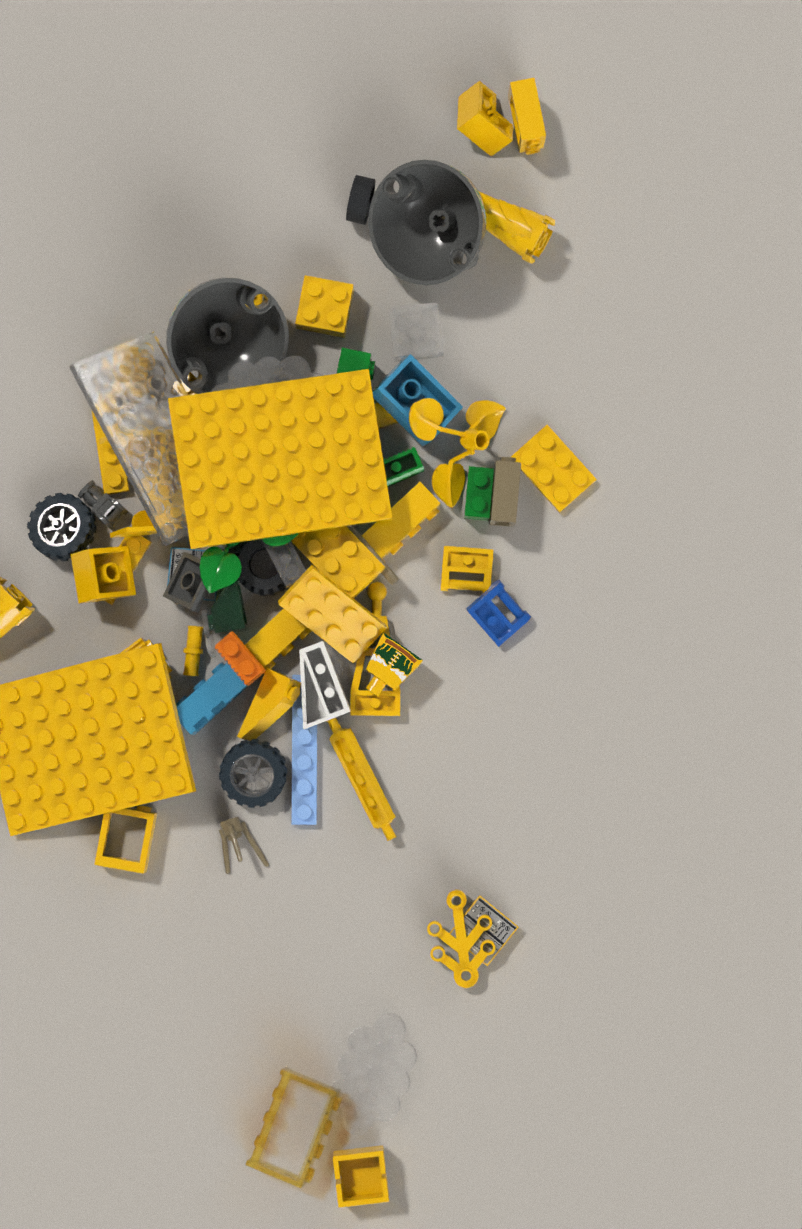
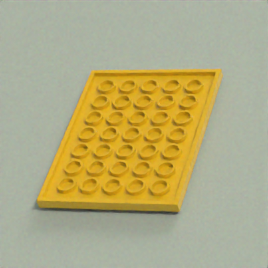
M369 369L168 398L191 549L392 519Z
M161 643L0 684V794L10 836L196 791Z

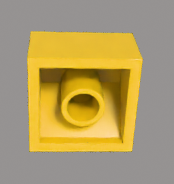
M128 546L86 549L70 554L79 604L136 595Z

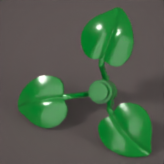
M299 533L264 538L262 540L270 546H282L292 541ZM240 542L224 544V551L219 547L212 546L203 553L200 559V576L203 585L209 593H214L217 590L228 587L239 578L242 569L241 562L235 554L228 553L229 549L236 548Z

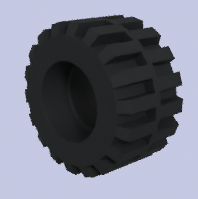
M262 539L241 542V546L237 547L236 556L239 558L242 566L238 580L250 592L260 596H272L280 591H284L293 582L292 580L297 572V560L294 550L289 543L282 546H270L265 544ZM261 550H271L280 559V569L272 578H259L251 569L253 556Z

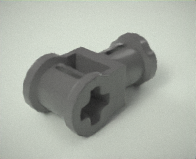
M91 480L80 490L77 496L80 499H85L92 506L91 510L112 530L115 522L123 514L126 515L128 511L113 497H110L107 493H102L95 486L96 483ZM91 493L98 498V500L92 497Z

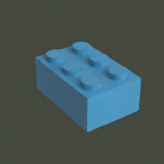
M411 354L402 359L372 391L373 398L421 446L431 441L421 440L412 432L409 423V412L414 402L423 398H432L438 401L442 406L444 414L443 420L439 425L441 427H445L463 408Z

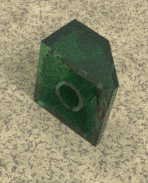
M238 580L224 588L211 608L212 615H208L210 630L215 631V634L219 636L229 634L232 631L236 633L249 630L240 582Z

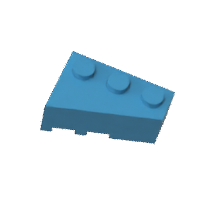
M221 662L212 670L214 674L207 681L205 679L201 680L193 688L194 692L190 696H184L176 703L180 724L190 735H196L248 687V685L241 681V678L237 676L238 674L231 669L228 663L224 664Z

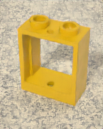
M535 78L510 82L508 100L519 153L525 152L527 155L538 153L544 147L546 132Z
M138 805L137 809L125 808L103 814L94 865L146 873L157 813L151 812V807ZM112 813L147 819L140 861L104 855Z

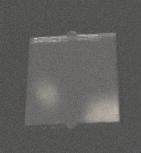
M201 610L207 652L212 658L217 657L211 617L207 610Z

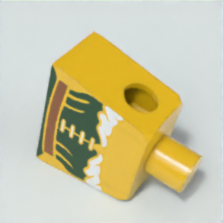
M383 633L366 668V671L374 676L366 689L376 696H379L386 685L396 690L421 665L423 660Z

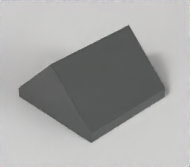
M183 552L163 597L198 613L208 593L200 576V558Z

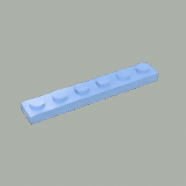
M292 675L293 679L301 682V675ZM300 688V695L292 706L291 825H317V725L303 730L302 691Z

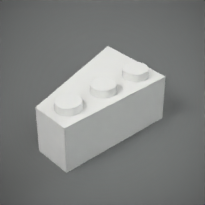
M323 640L300 649L304 730L348 713L351 709L325 641Z

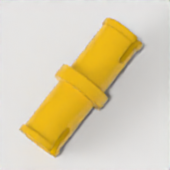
M188 625L187 644L183 649V652L186 653L183 675L199 676L200 654H203V649H201L203 627Z

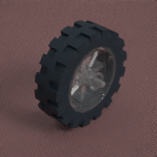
M259 739L243 740L239 744L232 746L220 765L219 780L222 782L221 787L223 791L226 790L228 793V798L236 800L238 805H248V808H255V806L263 807L267 803L273 802L282 792L288 773L285 758L279 754V749L273 748L267 741L260 742ZM248 757H257L256 764L252 765ZM243 759L248 769L236 767V765ZM261 760L265 761L269 767L261 769L259 766ZM235 772L246 774V776L239 782ZM271 772L270 782L260 774ZM256 780L266 787L256 790ZM247 781L250 782L252 789L244 787L243 784Z

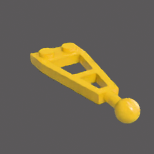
M374 582L367 589L368 597L372 600V614L386 624L387 629L383 633L390 637L387 616H382V600L387 595V589L383 583ZM368 648L357 659L351 686L350 716H400V686L393 691H381L379 696L374 695L369 690H359L365 656H372L376 648Z

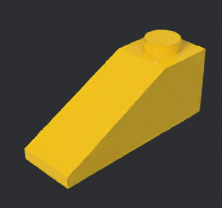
M267 668L237 737L248 741L257 739L293 706L294 701L300 695L301 682Z

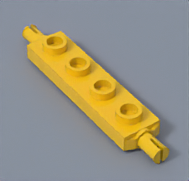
M336 717L327 720L333 732L329 740L373 827L381 828L387 841L397 837L390 825L396 817L351 728L342 729Z

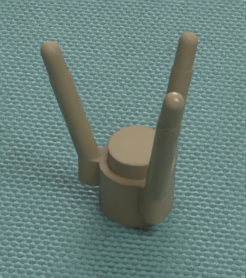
M235 817L220 823L221 830H219L222 839L226 874L230 873L227 839L232 841L238 861L242 862L243 860L237 841L238 838L243 837L241 832L244 833L265 867L269 866L268 861L248 831L245 821L240 822L239 817Z

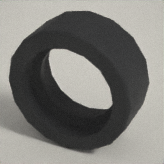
M359 175L355 176L348 200L346 221L363 225L367 223L375 191V179Z

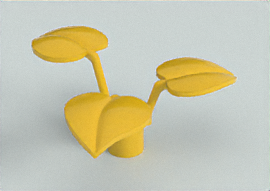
M423 398L414 402L411 406L409 423L416 437L424 441H431L435 438L438 430L460 436L461 445L467 449V451L450 459L448 465H438L433 472V490L448 507L453 508L456 505L465 482L464 468L461 464L455 462L468 455H474L475 450H485L488 447L489 441L495 435L500 419L506 409L501 404L489 400H479L472 403L466 412V421L470 427L465 432L439 426L444 414L442 406L435 399Z

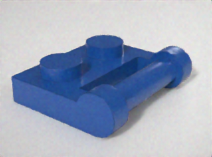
M500 580L492 583L487 591L466 608L498 647L531 618V615L526 610L523 611L504 589L505 585ZM496 595L516 617L511 623L491 601Z

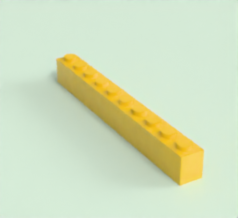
M419 482L391 508L392 519L377 521L362 536L383 560L389 553L392 555L397 553L404 546L402 541L408 535L410 538L414 537L422 529L420 524L426 518L428 521H431L440 512L438 509L440 502ZM282 609L245 646L265 670L267 668L272 669L276 665L274 660L282 654L285 657L294 649L295 646L292 644L299 637L303 640L312 631L285 609Z

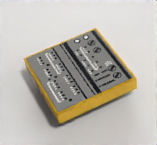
M479 895L464 913V923L467 937L477 924L479 916L486 914L491 917V928L485 930L469 950L475 956L480 951L482 941L486 939L492 940L495 943V952L487 956L483 961L488 966L519 926ZM487 918L480 920V925L483 927L488 926L490 923ZM454 926L449 933L456 938ZM485 943L483 949L489 952L493 949V946L490 943Z

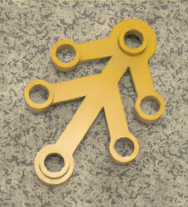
M454 889L448 893L446 902L449 908L453 909L456 938L442 928L441 923L436 920L428 924L427 932L433 937L437 936L458 952L459 963L445 953V949L439 945L431 949L430 956L434 961L442 962L454 972V980L460 987L469 988L478 981V967L487 956L495 952V943L490 939L482 941L480 951L469 962L468 951L481 934L491 928L492 919L486 914L479 916L477 924L466 937L463 907L466 905L467 898L462 890ZM454 896H459L461 898V903L459 905H454L452 903V898ZM487 918L490 923L488 926L483 927L480 925V920ZM432 924L439 926L440 930L437 933L431 932L430 926ZM490 943L493 949L486 952L483 949V945ZM440 949L443 952L442 957L436 958L433 955V951ZM462 972H470V979L464 980L461 977Z

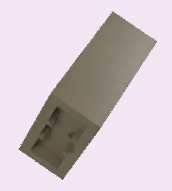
M501 457L500 461L496 460L489 525L514 527L516 524L521 462H516V458Z

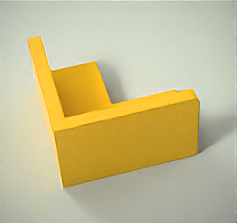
M480 80L458 97L457 130L490 156H493L513 141V124L496 111V94Z

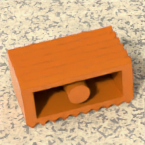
M233 631L215 645V650L228 662V665L238 674L237 676L241 678L245 685L249 686L266 672L264 667Z

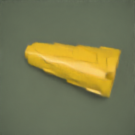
M478 191L486 212V230L520 255L523 260L531 264L534 263L535 259L531 256L534 255L539 258L553 233L552 230L548 229V225L555 226V219L546 214L544 216Z
M0 577V638L14 626H19L35 610V608L31 607L33 604L16 586L11 584L10 587H5L4 584L7 580Z

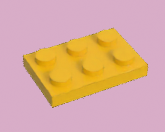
M548 425L543 427L511 456L516 458V462H521V471L559 513L597 480Z

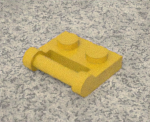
M444 546L440 591L457 589L483 591L482 594L487 591L491 586L494 549ZM449 572L484 574V580L449 579Z

